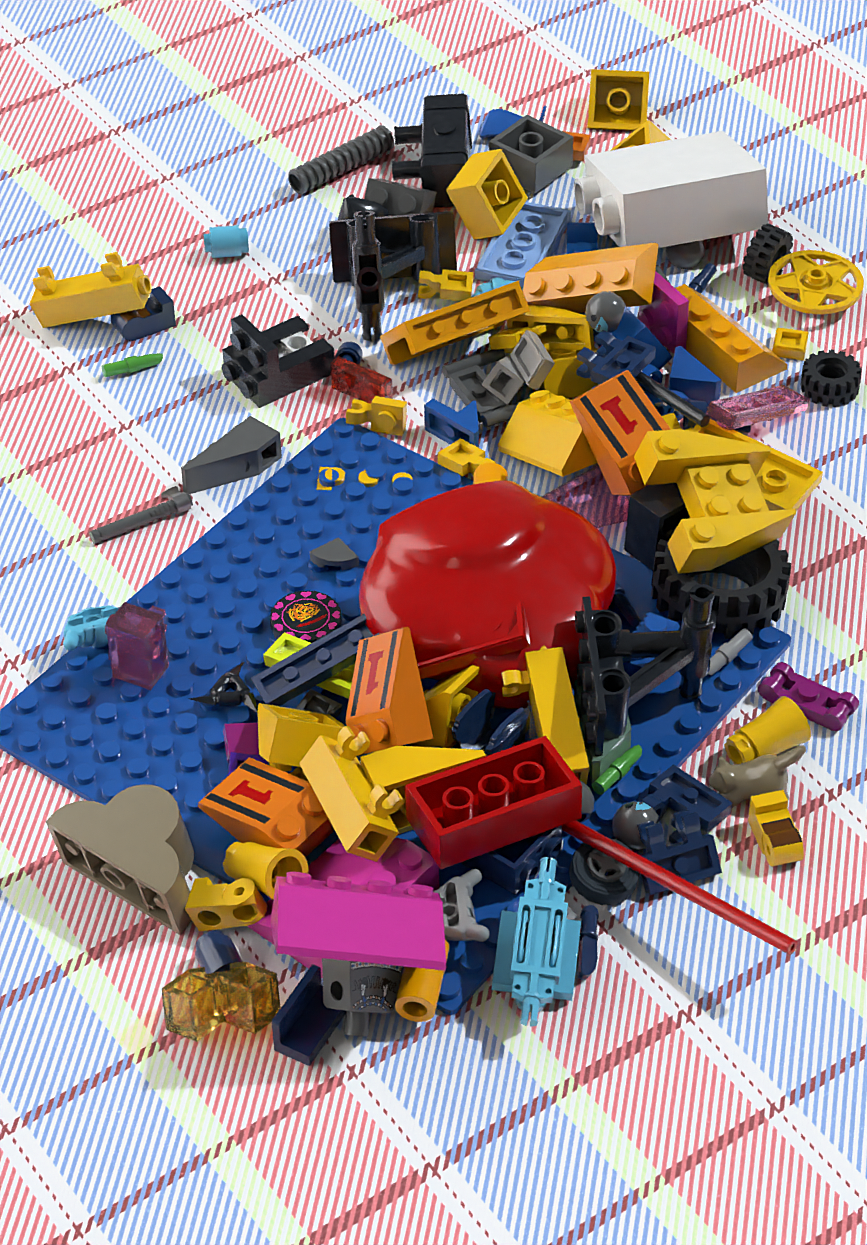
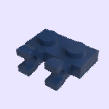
M602 330L595 337V342L603 346L596 352L584 347L577 354V360L584 362L577 369V375L583 378L591 377V381L597 384H602L625 370H629L635 378L655 358L656 347L630 336L619 340L609 332Z
M674 764L649 783V795L641 800V802L652 807L658 814L657 823L661 820L667 808L676 813L684 810H689L690 813L697 812L700 820V829L706 833L731 814L733 805L731 801ZM673 818V819H671V826H673L674 828H676V825H675V822H674V818ZM677 828L669 835L668 841L672 844L683 841Z
M684 810L673 814L676 828L683 841L669 846L665 844L661 823L654 824V821L651 820L637 825L640 838L647 849L646 853L639 854L642 857L690 883L722 873L714 836L711 834H701L700 820L697 812L690 813L689 810ZM641 874L647 894L652 895L668 890V888Z

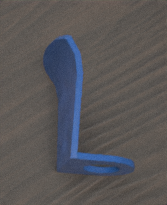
M545 105L543 107L539 121L542 122L544 121L545 113L547 110V106ZM492 109L480 127L479 136L481 139L489 136L496 137L520 120L522 116L508 110Z

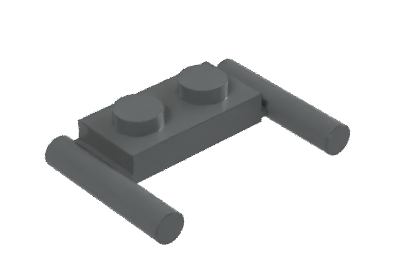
M504 349L489 350L442 366L443 375L445 378H449L450 387L467 406L472 401H476L478 422L483 423L485 428L510 420L518 403L507 405L482 386L487 375L480 367L506 357Z

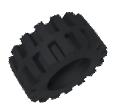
M764 224L761 230H757L756 236L752 237L750 241L751 245L747 247V255L744 256L743 260L745 262L743 264V273L754 280L768 285V276L772 265L781 257L791 253L790 249L793 247L792 234L771 224ZM780 269L777 275H781L783 270Z
M824 350L818 351V355L812 353L809 355V359L806 358L804 361L801 375V391L805 392L804 396L807 399L812 398V402L815 404L821 402L822 406L828 407V404H832L833 407H839V403L847 405L849 400L854 401L859 393L862 372L858 360L854 361L852 355L845 356L843 351L835 353V350H829L828 353H825Z

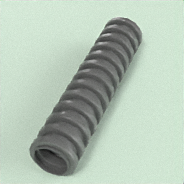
M380 125L376 129H372L362 134V136H358L340 145V147L337 146L333 150H329L325 154L305 162L304 165L291 169L288 173L289 183L296 193L302 195L306 191L320 186L321 183L324 184L328 180L340 176L343 172L346 173L350 169L362 165L365 161L367 162L379 156V154L393 149V135L386 126Z

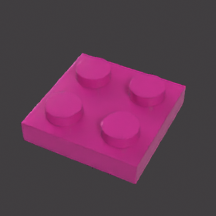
M655 271L651 305L639 306L637 317L660 343L673 354L678 346H682L686 350L689 300Z

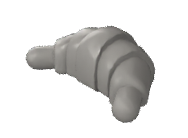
M471 869L461 877L455 876L438 890L433 891L439 894L443 902L444 934L446 940H475L484 942L489 937L488 929L476 923L474 908L470 899L473 893L472 887L477 885L482 878L481 872L477 869Z

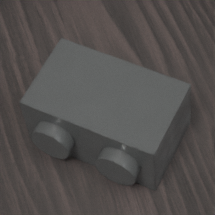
M368 178L364 199L379 203L389 210V215L391 216L433 213L437 192L381 178Z

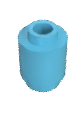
M239 225L209 227V234H204L205 253L211 252L212 258L241 256V253H248L247 228H239Z

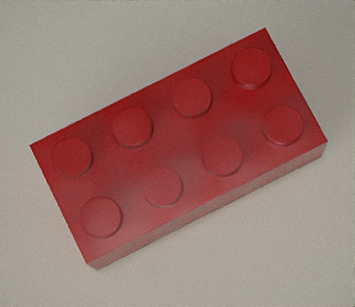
M546 735L405 785L406 819L440 870L582 817V784Z

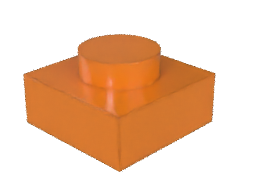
M563 131L573 136V161H584V155L587 154L590 147L591 135Z

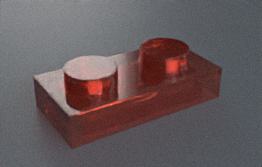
M339 356L331 362L333 389L371 404L375 396L393 399L392 378Z

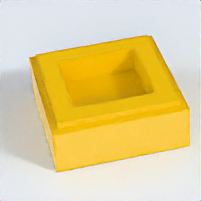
M777 328L772 352L781 358L804 361L809 332Z

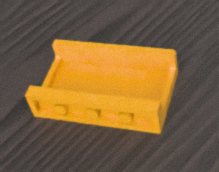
M518 280L405 321L382 334L380 339L390 364L396 365L500 327L504 324V321L529 312L530 309Z

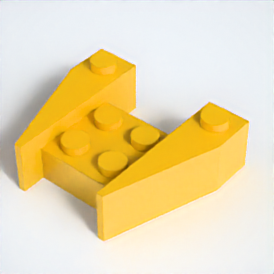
M682 429L648 431L634 455L644 485L677 483L690 519L680 520L667 543L678 574L712 570L782 537L796 515V510L794 508L769 511L755 477L771 452L769 446Z

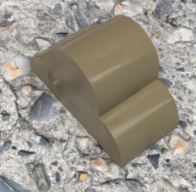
M136 785L122 790L106 805L95 801H76L61 807L47 819L46 824L64 864L175 933L181 935L191 922V918L185 910L190 894L185 877L192 867L194 851L177 802L167 790L155 785Z

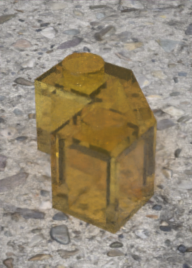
M249 962L231 963L230 971L205 974V967L188 969L161 988L166 1030L195 1042L204 1038L224 1022L256 1034L272 1022L281 1008L277 973Z

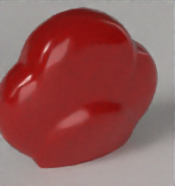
M502 480L473 484L428 498L397 513L380 524L376 549L366 565L360 582L361 615L365 613L367 618L366 626L373 635L409 627L416 661L422 662L505 637L517 624L516 605L521 600V603H524L529 628L530 647L501 656L478 657L468 666L427 678L440 680L474 665L479 667V673L465 687L478 691V694L485 689L495 692L493 708H531L529 691L512 697H503L502 687H504L502 672L508 670L527 671L525 652L537 651L543 646L547 647V649L562 647L573 691L575 680H577V664L583 663L579 659V639H582V633H576L575 611H581L582 597L590 596L592 610L608 609L615 593L616 564L612 550L604 535L590 521L569 507L531 493L513 481ZM502 621V625L500 626V628L493 631Z

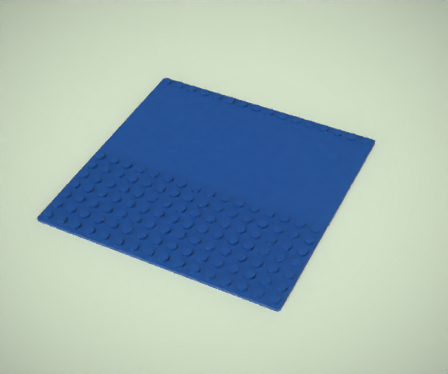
M346 418L337 419L119 607L131 611L132 615L145 619L147 625L143 631L130 629L128 633L119 634L118 638L110 640L104 647L80 646L76 647L73 651H68L0 710V749L83 799L95 801L106 805L122 790L136 785H155L167 790L177 802L194 851L193 864L221 881L231 884L236 880L229 877L224 871L225 851L231 844L240 841L197 806L198 802L228 775L229 763L227 762L223 735L224 724L257 723L258 714L243 702L240 706H219L218 703L212 705L188 698L210 694V689L223 674L244 662L239 676L249 687L250 693L253 692L258 710L259 703H265L251 678L269 668L264 663L263 654L277 640L270 627L271 609L276 602L294 592L317 591L330 596L338 603L342 614L341 626L361 616L359 607L360 582L366 565L376 549L380 524L397 513L428 498L473 485V480L465 476L462 477L458 473L439 465L437 462L359 424L346 423ZM320 467L341 468L345 472V481L341 485L335 486V480L338 479L339 473L332 469V480H329L325 477L327 469L319 473ZM366 470L369 477L378 479V483L373 487H365L364 484L358 481L360 472ZM404 472L410 474L413 481L408 477H399L392 484V477L397 473ZM318 475L320 484L325 487H332V490H316ZM339 537L358 556L359 566L346 570H341V566L325 565V568L319 567L310 561V551ZM611 548L616 564V581L624 589V595L640 620L643 622L646 613H654L668 619L669 611L659 612L656 608L657 599H652L651 596L653 571L643 563ZM612 601L607 610L615 612L620 616L622 620L621 629H629L630 633L636 631V628L631 626L615 602ZM678 621L677 623L680 625L678 630H681L682 621ZM772 626L763 629L756 627L754 628L753 639L737 653V656L729 664L724 665L715 674H707L703 677L702 694L697 699H686L680 695L681 674L677 671L650 691L646 698L639 699L628 708V717L631 725V747L640 745L642 755L630 768V771L621 780H617L602 795L597 794L593 790L588 773L586 785L594 796V811L590 818L582 822V824L608 838L615 839L612 831V820L617 809L626 803L641 802L643 798L649 795L650 782L673 764L680 768L790 647L791 636ZM713 632L710 658L720 646L731 640L725 639L724 633ZM431 678L421 679L423 692L427 689L430 690L439 680ZM318 686L311 688L342 704L341 713L335 719L347 726L345 719L349 699ZM230 688L226 692H232L234 690ZM309 690L280 707L295 709ZM495 708L493 718L490 719L491 728L497 730L518 709ZM528 708L530 710V728L525 733V740L531 741L537 739L538 736L532 708ZM363 754V755L356 756L357 759L359 760L360 764H361V758H360V757H361V756H364V755H367V754ZM292 766V771H284V772L290 774V773L293 772L297 767H296V766ZM335 830L306 857L308 866L339 839ZM414 830L396 836L397 838L409 840L428 852ZM562 831L564 845L558 857L555 858L557 865L554 881L565 885L567 892L573 886L569 875L572 856L583 842ZM528 837L493 851L514 863L535 841ZM550 860L547 862V872H549ZM461 863L441 870L439 868V888L453 877H461L471 869ZM482 876L481 881L472 887L473 893L470 899L473 904L476 923L488 929L489 937L484 942L475 940H446L449 944V953L436 1009L447 1015H455L494 973L502 910L518 912L520 896L524 897L525 885L515 895ZM260 892L267 903L271 898Z

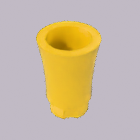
M781 696L767 710L737 729L734 735L728 737L724 747L733 763L741 764L762 755H777L789 748L806 743L811 739V730L799 706L790 698Z
M234 842L225 851L226 857L223 862L225 873L235 880L242 878L252 880L257 889L272 900H274L276 876L286 877L287 872L308 874L307 860L296 849L269 847L255 842Z

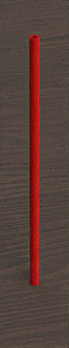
M575 820L562 825V831L786 954L791 955L796 950L798 941L584 824Z

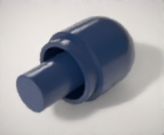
M352 341L340 345L335 355V362L340 372L348 373L359 367L363 356L361 347Z

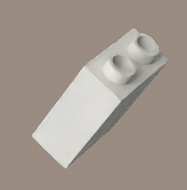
M724 131L584 155L586 177L576 178L574 181V197L579 213L581 215L590 214L594 219L598 234L600 236L609 235L619 247L656 242L659 245L658 248L754 231L761 229L764 224H768L767 169Z

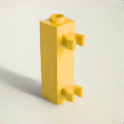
M118 252L105 254L104 257L107 263L101 264V271L55 280L50 266L37 268L40 277L33 278L32 280L36 289L29 304L41 326L46 328L142 309L145 307L152 290L151 281L147 275H144L139 263L123 267Z
M543 646L540 650L525 652L527 671L508 670L502 672L504 687H502L503 697H512L529 691V699L538 738L546 735L578 780L587 784L589 763L563 648L547 649L546 646Z
M345 726L338 733L337 740L320 735L299 764L346 852L377 862L399 833L389 814L396 812L402 806L404 800L396 789L388 796L382 784H377L373 787L356 757L368 749L370 740L366 733L362 731L354 739L355 735L351 728Z

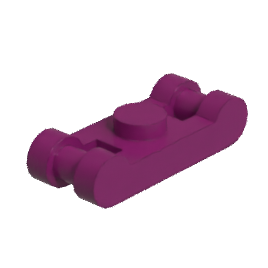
M778 662L770 672L771 677L763 679L757 688L759 695L771 703L777 701L781 696L790 698L799 706L806 719L832 731L841 730L847 722L846 716L852 715L859 707V700L854 694L847 691L839 693L795 673L793 668L784 662Z

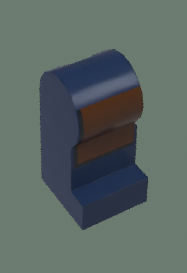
M161 286L151 290L150 297L147 299L144 308L111 315L110 321L112 325L127 341H135L176 326L174 301Z

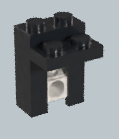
M243 314L231 319L232 333L230 334V340L232 345L222 349V373L227 381H232L240 389L246 399H250L259 408L335 374L334 347L324 338L313 343L303 333L309 330V325L300 316L297 315L262 332Z

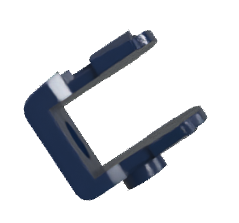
M488 689L483 690L455 718V723L451 729L453 739L457 743L455 749L486 751V756L528 742L525 740V733L530 728V710L528 708H519L497 730L491 728L490 716L491 709L494 707L495 692Z

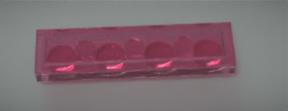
M785 385L711 401L706 414L717 420V424L720 427L735 430L739 427L754 425L763 421H772L776 418L804 412L810 399Z

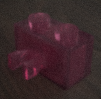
M124 602L118 611L108 618L105 625V633L108 638V657L111 660L113 677L149 690L158 682L169 667L165 636L167 624H164L163 619L166 615L164 609L152 606L147 610Z

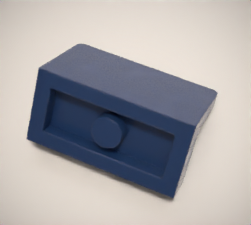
M314 964L310 966L272 1020L274 1051L307 1066L312 1064L346 1015L344 1010L326 1008L324 1005L321 968Z

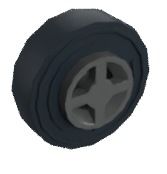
M611 839V840L617 842L618 844H620V845H622V846H624V847L630 849L629 847H627V846H626L625 844H623L622 842H620V841H618V840H615V839ZM584 842L573 853L569 867L571 884L577 893L588 901L600 905H615L626 900L635 890L640 875L639 872Z

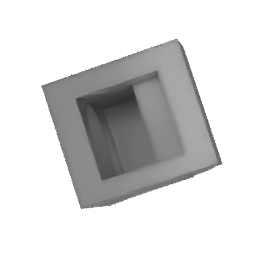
M510 355L496 363L482 383V386L508 405L524 385L525 380Z

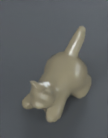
M800 745L780 756L762 755L751 761L735 765L730 764L724 757L720 756L717 767L709 777V784L719 791L720 795L733 803L732 808L742 801L750 799L751 796L784 790L789 800L786 790L788 783L787 767L802 758L806 752V747Z

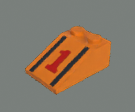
M625 370L569 401L612 495H631L647 486L644 485L634 455L648 431L671 430L629 370Z
M409 627L359 640L345 720L346 725L351 728L355 735L354 739L362 731L366 733L370 740L368 749L360 755L394 746H404L434 739Z
M250 757L200 800L197 806L241 843L255 842L269 847L296 849L305 858L334 832L328 816L308 781Z

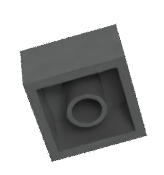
M525 115L489 141V151L502 149L522 188L535 194L573 166V136L529 115Z

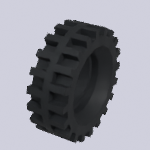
M670 529L666 532L665 540L660 539L658 542L657 552H655L651 596L652 599H657L656 608L659 612L669 611L668 619L675 622L682 621L683 613L690 604V589L694 585L699 584L691 578L704 573H724L737 577L749 586L737 590L713 588L712 610L716 616L713 632L724 633L725 639H732L734 633L747 629L753 636L754 628L763 629L770 627L771 620L777 622L780 619L781 611L784 610L791 563L787 562L789 555L787 551L778 550L780 542L777 539L712 570L678 574L667 545L674 530Z

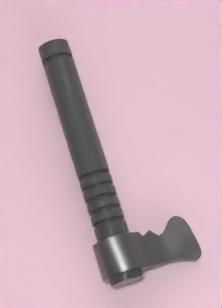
M177 486L169 488L161 493V497L168 498L169 501L89 531L93 544L160 519V517L162 518L173 513L180 514L190 510L191 506H193L191 496L185 492L181 493Z

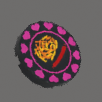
M298 591L288 594L278 600L271 609L270 627L276 639L285 632L313 643L340 628L342 624V614L338 603L330 596L317 591Z

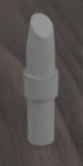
M742 629L728 643H724L715 651V654L710 658L709 675L715 674L724 665L729 664L737 656V653L753 639L750 631Z

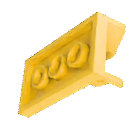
M710 419L707 426L701 427L696 425L691 430L693 432L765 445ZM770 447L771 452L757 475H755L768 509L773 511L795 508L797 511L821 483L823 472Z

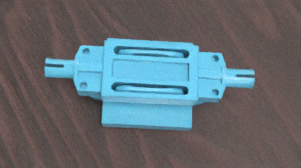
M548 857L540 859L539 878L526 881L524 897L520 896L518 912L502 910L491 990L512 993L511 998H515L517 1007L522 1011L520 1023L525 1026L528 1023L529 1012H531L530 1026H536L538 1024V1013L544 1009L547 1003H552L553 998L572 1001L581 921L567 919L568 903L564 902L566 886L554 881L557 865L556 859H550L549 872L546 871Z

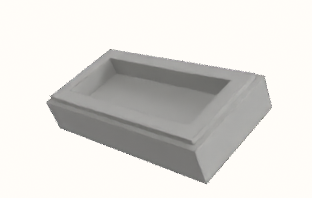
M529 330L524 332L510 355L528 387L535 390L540 388L555 364L537 334Z

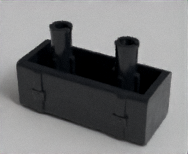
M464 93L427 95L423 99V122L421 125L394 126L395 145L422 143L421 158L419 160L392 161L393 181L421 178L423 189L437 192L434 208L453 207L454 204L450 200L446 189L470 158V150L472 148L468 96Z

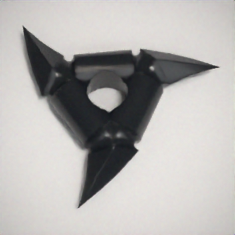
M244 662L223 674L210 689V694L188 698L206 704L216 705L218 703L219 706H240L243 702L258 714L253 692L250 693L249 687L239 676ZM230 688L234 690L232 692H226Z

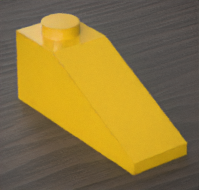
M528 305L529 312L506 320L507 328H534L538 325H546L547 331L537 336L542 344L549 343L550 348L582 350L585 347L590 350L595 349L593 328L590 327L586 320V315L553 306Z

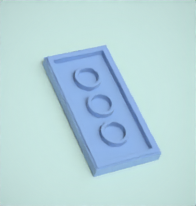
M525 202L504 234L492 237L475 269V279L487 282L497 277L503 280H519L520 286L523 287L525 273L545 257L553 255L567 227V223L571 219V210Z

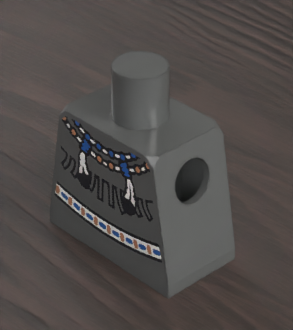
M322 958L323 1003L326 1008L346 1011L344 1034L368 1036L371 1012L391 1013L394 1010L404 966Z

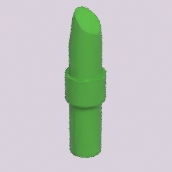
M156 353L138 357L136 355L127 357L121 361L102 365V373L104 377H109L126 372L128 374L138 372L140 369L161 363L163 355Z
M635 745L631 747L620 758L618 757L611 763L610 767L592 783L593 790L597 794L602 795L617 780H621L641 757V746Z

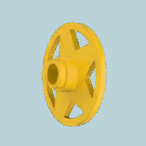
M803 250L787 254L772 265L768 276V286L773 296L779 302L793 310L808 314H832L850 308L860 299L864 280L860 270L851 261L840 255L819 250ZM812 259L829 261V263L819 265ZM791 264L793 272L777 275L779 270L785 265ZM849 272L856 282V289L842 281ZM783 292L798 293L800 302L786 296ZM828 299L841 301L835 304L822 305Z

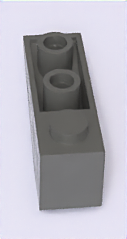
M249 416L181 467L183 492L193 494L260 475L282 458L280 432Z

